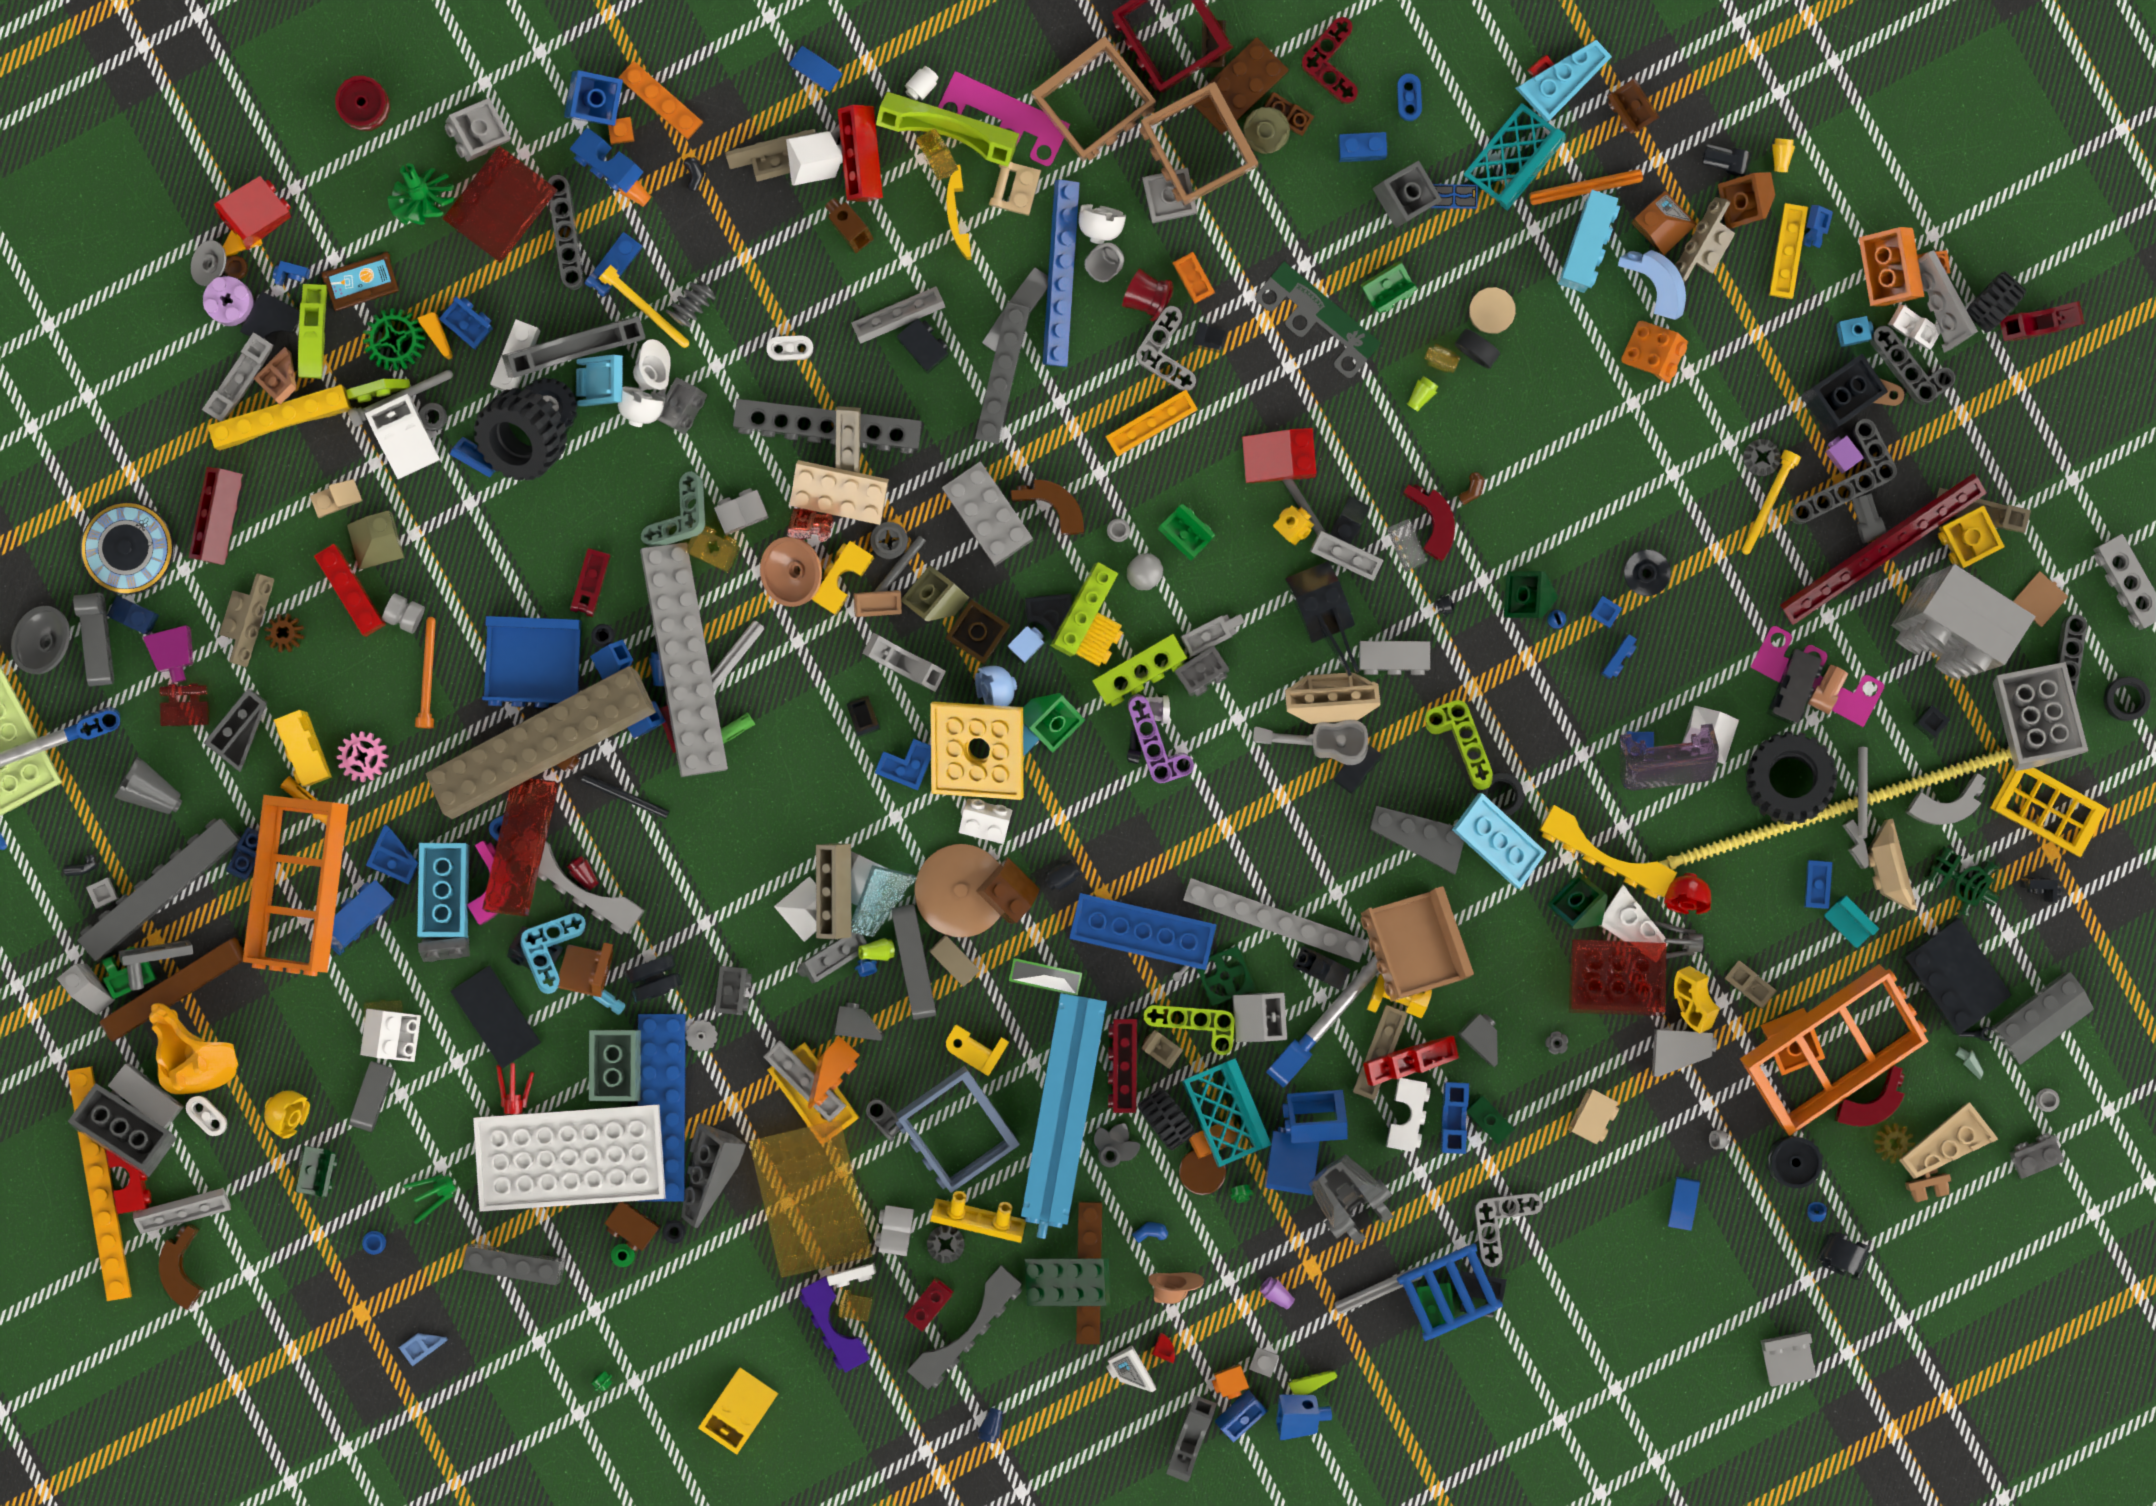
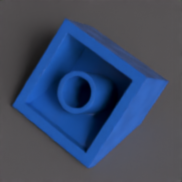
M579 70L572 71L564 117L615 126L623 80Z

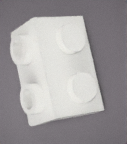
M967 799L959 833L1004 844L1012 810L1003 805L985 803L980 799Z

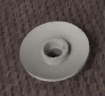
M214 240L203 242L196 249L192 257L191 274L194 281L199 285L208 286L215 278L221 277L224 271L226 253L219 242Z

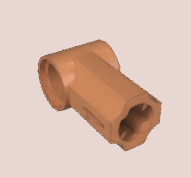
M1830 665L1820 685H1817L1812 693L1808 704L1829 715L1838 699L1837 695L1848 673L1839 667Z

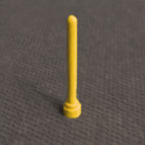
M612 265L598 278L604 284L608 283L610 286L613 285L681 347L686 348L689 346L688 339L618 278L617 270Z
M1788 450L1783 451L1780 458L1782 459L1780 463L1782 466L1742 548L1743 554H1750L1790 469L1797 466L1801 459L1799 455Z

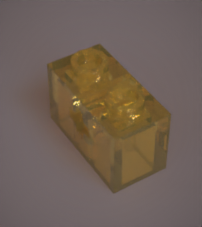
M935 128L915 139L925 161L938 181L942 178L950 177L955 171L959 170L947 145Z
M705 526L699 535L691 538L685 552L729 573L740 550V547L736 545L737 540L727 535L724 538L715 535L716 530ZM717 542V546L720 548L719 551L710 553L711 550L708 548V545H714Z

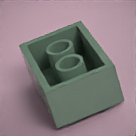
M589 1030V1101L641 1100V1030Z

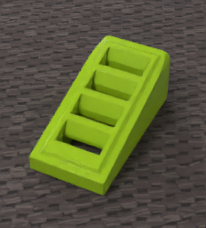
M1334 1370L1290 1380L1287 1383L1294 1395H1307L1336 1379L1337 1374Z

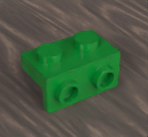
M1400 261L1360 285L1372 308L1378 313L1389 311L1395 303L1410 298L1413 292L1418 289L1411 281Z
M1180 504L1158 528L1191 561L1215 536L1211 528L1199 520L1194 512L1184 504Z

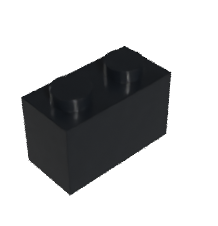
M917 318L897 335V339L928 374L949 356L946 351L949 347L941 338L935 339L931 334L934 330L925 320L921 322Z

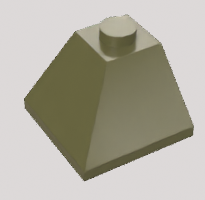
M390 511L370 515L347 525L359 570L404 558L393 513Z
M930 565L902 597L901 602L925 621L955 616L970 597Z

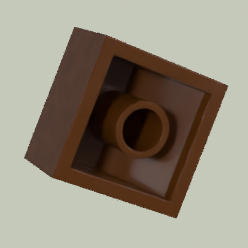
M1008 857L976 890L1008 923H1017L1032 907L1040 891Z

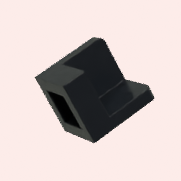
M1199 322L1193 347L1220 353L1225 331L1209 327L1207 323Z
M1931 705L1922 712L1913 725L1928 738L1933 739L1938 736L1950 719Z

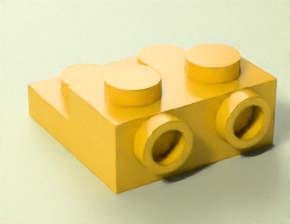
M1984 505L1939 527L1941 532L1938 533V537L1944 546L1948 545L1951 551L1948 554L1951 563L1958 565L1960 568H1965L2005 547Z

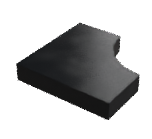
M261 291L240 332L249 337L254 332L264 340L274 332L286 331L294 333L299 323L300 311Z
M1071 593L1025 598L1027 622H1037L1044 626L1050 633L1053 641L1072 606Z

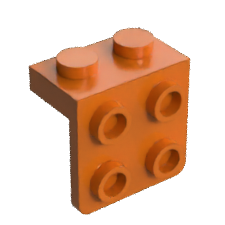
M1639 321L1621 360L1626 365L1652 373L1661 381L1670 384L1672 377L1677 373V366L1681 357L1686 353L1688 341L1678 332Z

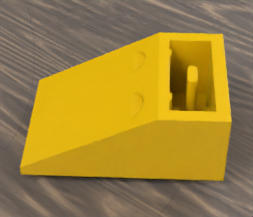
M740 1367L699 1426V1429L735 1454H738L779 1393Z

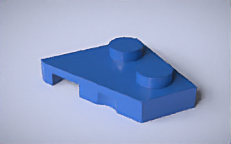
M384 825L366 866L410 885L419 863L390 827Z

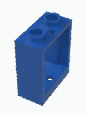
M1343 1090L1287 1094V1103L1283 1104L1284 1118H1288V1120H1285V1132L1290 1134L1291 1143L1348 1139ZM1335 1112L1336 1120L1296 1123L1295 1114Z

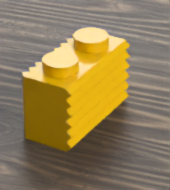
M1097 613L1076 655L1100 667L1101 663L1106 665L1112 654L1109 651L1112 643L1118 644L1124 633L1120 631L1122 625Z

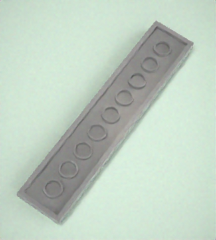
M687 542L642 548L640 553L680 776L686 777L726 771L728 767Z

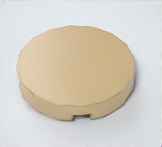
M1497 287L1479 291L1473 297L1469 307V317L1473 325L1479 331L1488 334H1498L1506 330L1512 324L1516 314L1515 303L1512 297L1505 290Z

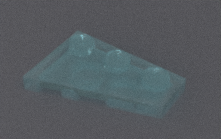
M872 865L851 921V932L873 937L889 916L891 908L897 901L900 902L904 896V891L910 884L913 885L917 878L911 874Z

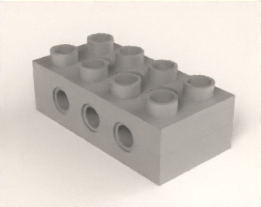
M1953 564L1922 578L1891 626L1900 631L1895 640L1899 645L1916 655H1920L1922 651H1931L1940 657L1935 667L1950 678L1959 681L1961 676L1967 678L1968 676L2005 665L2036 616Z

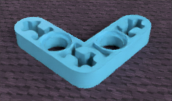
M574 913L527 929L522 934L521 947L538 988L543 993L550 994L555 992L560 981L547 947L580 936L584 932L586 925L584 917L580 914ZM571 921H574L576 924L580 923L577 930L574 927H570L566 930L567 934H564V928L571 926ZM553 927L559 930L560 935L557 938H550L546 931ZM542 931L545 942H542L541 937L535 940V945H532L530 942L526 943L528 936H531L532 939L538 938ZM536 956H543L547 963L539 967L534 964L533 959ZM547 971L548 979L554 980L550 987L548 984H543L545 982L543 972Z

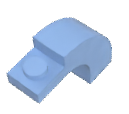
M1653 250L1643 254V257L1641 253L1630 251L1620 257L1618 266L1643 273L1654 283L1657 291L1654 314L1674 320L1683 315L1686 302L1685 286L1679 271L1669 259Z

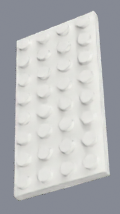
M659 1105L473 1118L480 1211L666 1198Z

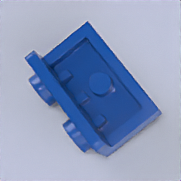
M455 296L453 298L454 302L439 320L476 350L493 330L489 324L491 320L482 312L479 314L475 313L472 310L474 305L463 297L460 300Z

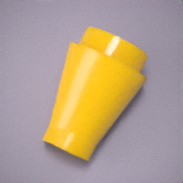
M1775 138V143L1772 144L1774 171L1788 172L1795 146H1793L1794 140Z

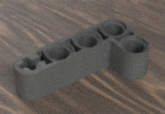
M1881 326L1871 335V345L1917 404L1925 405L1931 402L1954 384L1955 374L1949 368H1941L1928 377L1891 328ZM1880 335H1886L1885 340L1881 342L1878 341L1877 338H1879ZM1893 343L1894 346L1886 351L1885 348ZM1892 351H1898L1901 354L1902 359L1900 362L1892 360ZM1906 369H1911L1915 372V380H1908L1906 378ZM1939 374H1945L1947 376V385H1942L1939 383ZM1924 387L1929 390L1930 396L1928 399L1920 396V388Z
M100 593L74 595L75 614L80 617L88 685L93 687L113 684L114 672L104 595Z

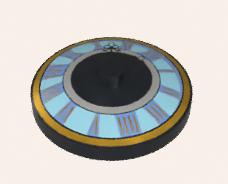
M120 502L103 508L89 521L81 539V558L87 573L99 586L116 594L136 595L149 591L166 577L174 560L175 542L168 523L155 510L139 503Z

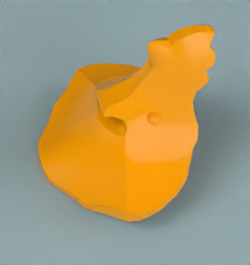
M155 1003L151 1006L152 1012L149 1019L153 1024L152 1030L158 1037L156 1051L158 1078L164 1090L172 1094L201 1093L226 1084L236 1075L238 1061L233 1044L204 1042L205 1040L195 1036L185 1028L178 1019V1014L174 1009H170L161 1003Z

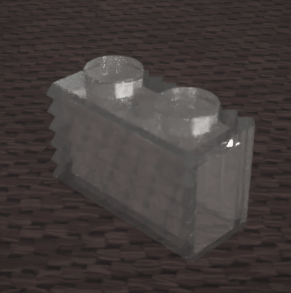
M1408 519L1387 529L1405 572L1427 562L1426 554H1423L1424 550L1421 549L1422 546L1417 541L1418 537L1415 536L1416 533L1411 528L1412 524H1409L1411 520Z

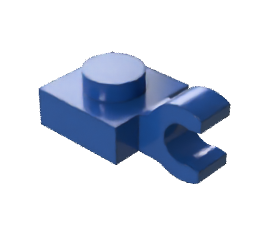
M1812 205L1807 223V228L1810 231L1804 236L1803 245L1811 247L1812 243V246L1821 247L1823 234H1828L1832 211L1819 205Z

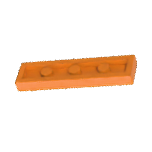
M635 61L618 77L687 140L703 124V121Z

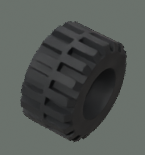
M2006 271L2001 272L1969 305L1967 312L1972 321L1985 333H1988L1998 326L2025 296L2026 289Z
M1159 1087L1138 1103L1139 1111L1168 1149L1173 1151L1195 1134L1193 1126L1165 1089Z

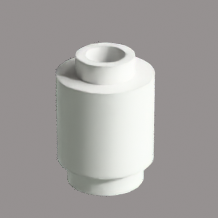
M924 66L906 83V94L913 100L919 99L922 101L936 86V81L939 77L929 67Z

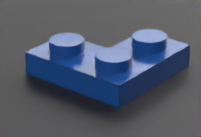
M913 739L905 760L883 752L875 774L918 791L931 760V745Z

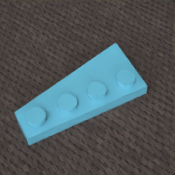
M1597 40L1592 41L1515 89L1546 122L1550 121L1612 56Z

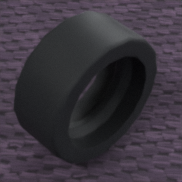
M1465 329L1455 342V346L1462 353L1487 369L1491 368L1500 355L1499 350L1490 342L1469 329Z
M2128 676L2111 682L2105 690L2103 700L2109 715L2117 720L2130 721L2138 719L2146 713L2150 706L2151 696L2144 682L2138 678ZM2121 686H2133L2140 693V705L2133 712H2122L2114 704V693Z
M1493 774L1492 784L1504 781L1509 783L1514 789L1515 798L1513 803L1507 808L1500 809L1505 815H1512L1523 803V787L1518 779L1511 774ZM1489 788L1479 790V793H1483L1488 798Z

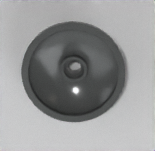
M39 606L30 610L21 618L14 630L11 643L13 659L20 669L30 674H43L58 665L67 651L70 640V628L65 615L51 606Z

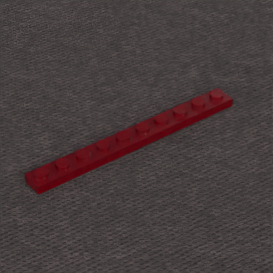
M1974 473L1780 604L1790 623L1794 625L1984 496L1986 491L1979 478Z

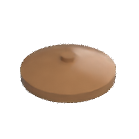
M966 844L947 846L933 853L920 868L915 882V900L924 920L938 932L952 937L975 936L994 925L1001 915L976 890L1000 865L997 860L985 850Z

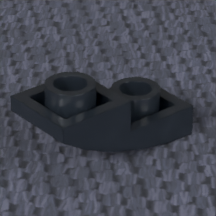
M1368 744L1364 760L1356 765L1344 764L1334 778V782L1353 794L1366 780L1367 774L1382 759V754Z

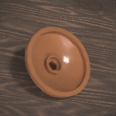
M783 537L775 540L766 548L761 559L760 575L766 592L773 600L781 605L794 607L809 602L816 595L821 584L822 569L815 550L807 542L797 537Z

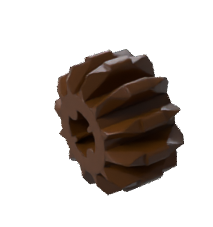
M287 613L284 619L281 614H277L278 622L269 619V623L273 627H265L264 630L271 632L270 635L265 637L266 641L273 640L270 643V648L274 649L278 646V652L282 653L285 647L288 652H292L291 644L297 648L300 647L296 640L297 638L304 639L305 636L298 634L299 631L304 630V626H296L299 623L298 618H294L291 621V614ZM282 628L286 630L289 629V631H287V633H289V636L287 638L280 637V635H282V633H280Z

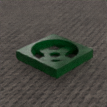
M1238 945L1209 957L1208 964L1214 961L1217 968L1215 975L1205 978V970L1197 969L1212 1006L1233 998L1232 995H1241L1255 989ZM1225 955L1234 957L1239 961L1240 965L1233 968L1226 967L1222 957ZM1223 971L1229 973L1228 980L1220 978V974ZM1244 973V984L1240 990L1236 991L1232 981L1234 977ZM1218 983L1224 985L1227 995L1219 996L1213 993L1209 987Z

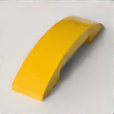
M955 165L947 190L948 221L954 241L960 252L967 260H972L969 234H959L954 192L963 191L961 167L960 165Z

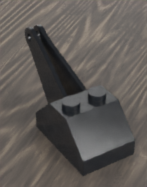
M1324 562L1285 578L1311 644L1325 639L1349 677L1352 675L1350 668L1332 636L1341 632L1355 673H1358V666L1344 633V630L1354 627L1355 623L1345 594L1330 562Z

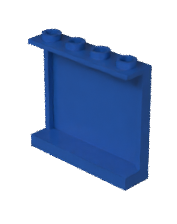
M486 616L485 691L482 700L488 701L489 706H502V702H511L513 707H525L526 703H535L537 708H549V704H558L579 692L582 621Z

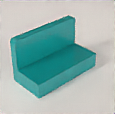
M1842 896L1824 914V917L1855 948H1858L1869 936L1874 935L1879 930L1847 896Z

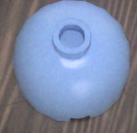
M985 666L978 668L977 670L980 673L975 674L978 699L983 696L985 702L983 705L1008 706L1014 698V691L1017 689L1015 678L1011 677L1003 667Z

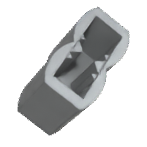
M750 488L740 492V497L731 500L729 497L717 502L718 506L714 509L725 535L732 534L769 518L757 490L752 491Z
M886 1205L885 1210H880L879 1223L883 1224L882 1233H877L875 1247H879V1252L907 1256L914 1209Z

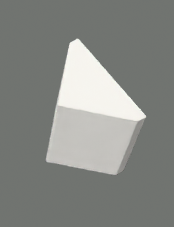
M830 131L786 139L792 185L836 177L843 156Z

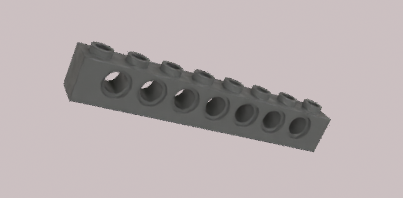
M736 399L733 427L738 429L740 434L752 435V431L761 432V436L774 438L775 434L784 435V439L798 440V437H806L808 442L821 443V439L831 440L830 444L836 445L835 410ZM757 413H762L765 416L764 422L760 425L752 422L753 416ZM861 414L860 448L867 449V445L877 446L876 450L890 451V448H898L900 453L913 454L914 450L919 451L922 422ZM779 416L787 417L788 423L785 427L780 428L775 425V420ZM809 419L811 421L810 428L807 430L799 429V421ZM830 421L834 424L832 432L824 433L821 430L824 422ZM871 427L880 429V435L875 439L867 436V432ZM901 430L903 438L900 441L891 440L890 434L892 431Z

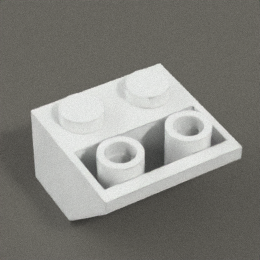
M367 1009L360 1055L414 1062L421 1015Z

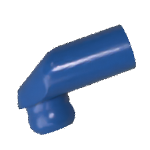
M1147 1222L1132 1235L1140 1243L1148 1236L1164 1240L1168 1236V1231L1161 1223Z

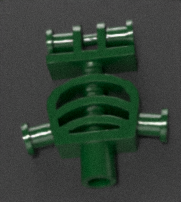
M1943 846L1942 854L1940 857L1937 856L1935 858L1938 861L1937 866L1931 865L1930 869L1932 870L1924 879L1936 885L1938 876H1943L1937 885L1939 889L1944 888L1949 878L1955 880L1953 895L1958 901L1962 902L1960 909L1956 911L1961 915L1969 917L1970 907L1978 906L1981 900L1994 907L2000 895L1989 888L1994 880L1990 875L1994 871H1998L1999 868L1988 860L1984 869L1978 866H1969L1959 873L1955 869L1963 856L1956 855L1952 863H1950L1948 860L1951 855L1956 853ZM1943 865L1948 867L1946 872L1941 870ZM1971 870L1977 871L1970 878L1965 877ZM1979 876L1983 877L1977 883L1973 882ZM1960 884L1963 885L1962 896L1959 893ZM1971 890L1970 897L1968 900V891Z

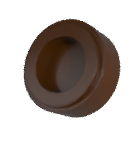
M231 256L226 260L224 271L227 276L240 280L246 276L248 264L240 256Z

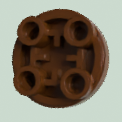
M1192 1150L1182 1159L1179 1175L1183 1185L1190 1192L1198 1195H1207L1221 1187L1225 1180L1226 1167L1225 1165L1217 1167L1212 1153L1198 1159L1195 1151Z

